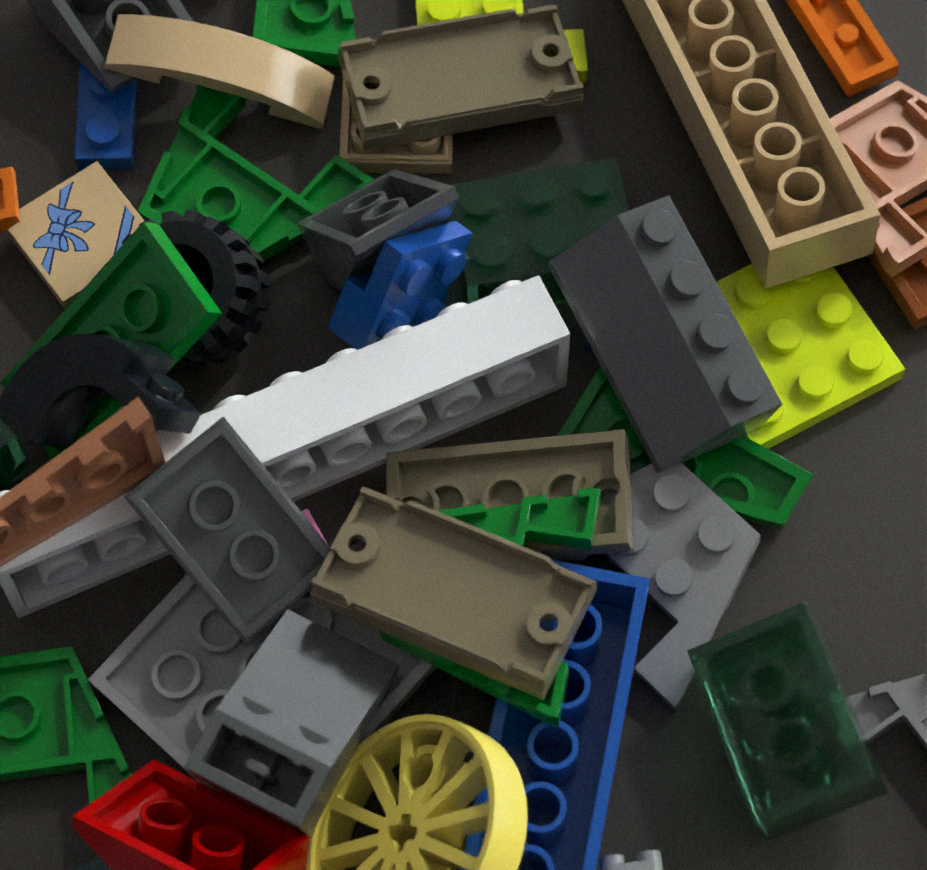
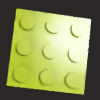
M753 264L716 281L782 402L781 407L759 430L745 435V437L761 446L770 449L902 379L905 367L834 267L764 289Z

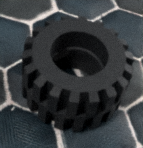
M174 210L161 213L162 223L159 225L185 262L189 263L198 259H207L213 274V287L210 297L223 313L177 364L181 365L183 362L192 367H205L206 360L216 364L229 360L226 350L231 349L240 353L249 345L243 339L245 334L250 331L257 335L263 324L255 320L258 310L268 312L270 299L261 295V289L270 287L269 276L258 268L264 262L259 252L249 247L251 243L247 239L211 216L207 218L199 212L186 210L184 216ZM148 218L147 220L143 221L150 223H158L151 218ZM129 233L121 243L124 244L132 234Z

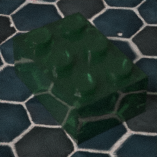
M616 157L452 184L451 186L455 187L459 195V200L449 222L457 221L473 233L464 254L466 256V264L459 275L464 303L470 304L487 297L498 286L508 281L520 280L523 282L537 275L540 276L554 304L567 302L548 264L551 259L615 216L629 211Z
M805 602L687 650L753 827L768 840L888 793L821 626Z

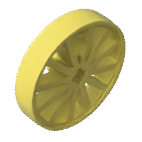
M430 714L414 715L396 720L380 728L358 745L310 836L306 870H345L358 865L360 866L356 870H457L458 867L466 870H518L527 831V802L519 771L510 755L498 742L469 725L447 717ZM472 750L474 757L468 763L463 761L466 754ZM400 763L398 784L392 769ZM487 787L488 801L486 803L465 808ZM373 791H375L386 813V817L363 808ZM356 822L379 831L376 834L350 841ZM486 831L479 856L474 857L465 853L464 837Z

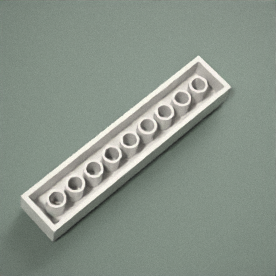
M539 275L523 282L520 280L508 281L498 286L487 297L470 304L463 302L452 304L443 309L436 318L414 327L410 325L397 327L386 333L380 341L359 350L355 348L341 350L332 355L323 365L303 373L293 371L276 378L269 387L248 396H230L220 401L212 411L200 415L190 434L158 430L157 436L165 462H167L224 416L290 499L295 502L387 463V452L420 449L566 387L570 332ZM10 490L1 491L0 497ZM124 494L0 567V585L19 619L170 555V552L124 498L126 495Z

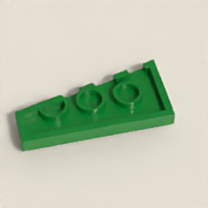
M256 0L252 37L290 51L314 64L340 67L338 60V46L340 42L356 40L351 0Z
M600 365L557 436L625 430L631 451L630 474L652 464ZM745 436L682 462L744 520L778 530L784 529L813 478L811 472Z

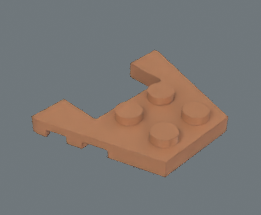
M898 80L830 118L880 213L874 252L885 272L891 278L927 256V233L899 207L927 190V97Z

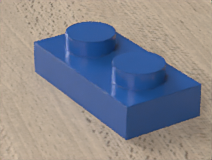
M79 64L75 161L78 171L85 169L96 161L104 170L134 169L138 79L110 93L83 64Z

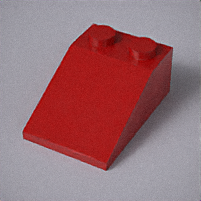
M154 759L73 815L72 818L73 829L111 870H306L310 842L309 836Z

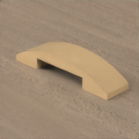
M118 15L104 69L157 84L160 83L161 76L165 75L269 104V115L322 129L334 80V75L322 67L262 40L202 23L149 15Z

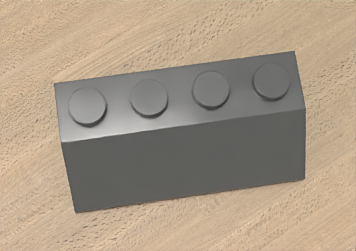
M669 195L615 216L550 260L548 266L657 473L759 430L781 407V400Z

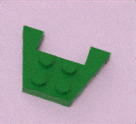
M196 84L197 90L190 106H185L178 121L179 130L169 152H164L137 212L144 221L151 218L159 224L162 223L161 213L173 210L184 216L186 210L199 212L207 218L211 216L247 239L251 243L249 247L259 252L264 262L303 239L296 223L375 179L336 154L300 194H296L215 139L246 106L245 98ZM207 259L195 260L212 272Z
M579 489L575 496L548 500L546 499V494L525 497L522 499L521 504L487 509L485 504L438 510V512L526 547L528 541L592 550L601 502V489ZM380 631L382 640L549 725L559 726L569 675L568 663H561L544 700Z
M72 646L0 656V782L86 770L89 804H91L132 775Z

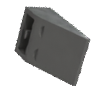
M287 609L215 709L184 768L197 780L310 837L400 666Z

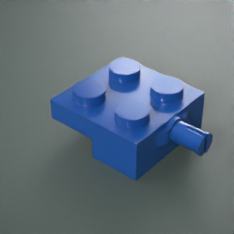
M452 221L384 241L373 271L346 279L327 328L353 348L359 350L380 341L386 333L404 325L414 327L436 318L446 308L444 301L452 282L465 267L466 256L464 254L473 233L457 221Z

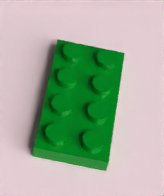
M142 222L0 383L5 389L20 366L36 351L54 340L74 334H96L153 345L174 358L168 370L169 372L223 313L158 223ZM112 395L103 399L88 416L75 442L124 408V406ZM43 446L51 459H54L66 450V448Z

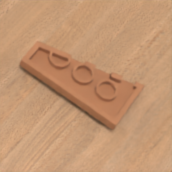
M139 397L0 497V567L128 493L166 463L152 416Z

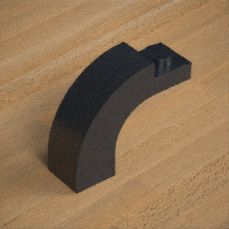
M96 334L65 336L43 346L20 366L0 397V418L30 445L66 449L74 444L92 410L110 395L124 407L139 397L152 416L156 430L190 434L202 413L183 397L184 388L166 376L174 358L165 351L143 342Z

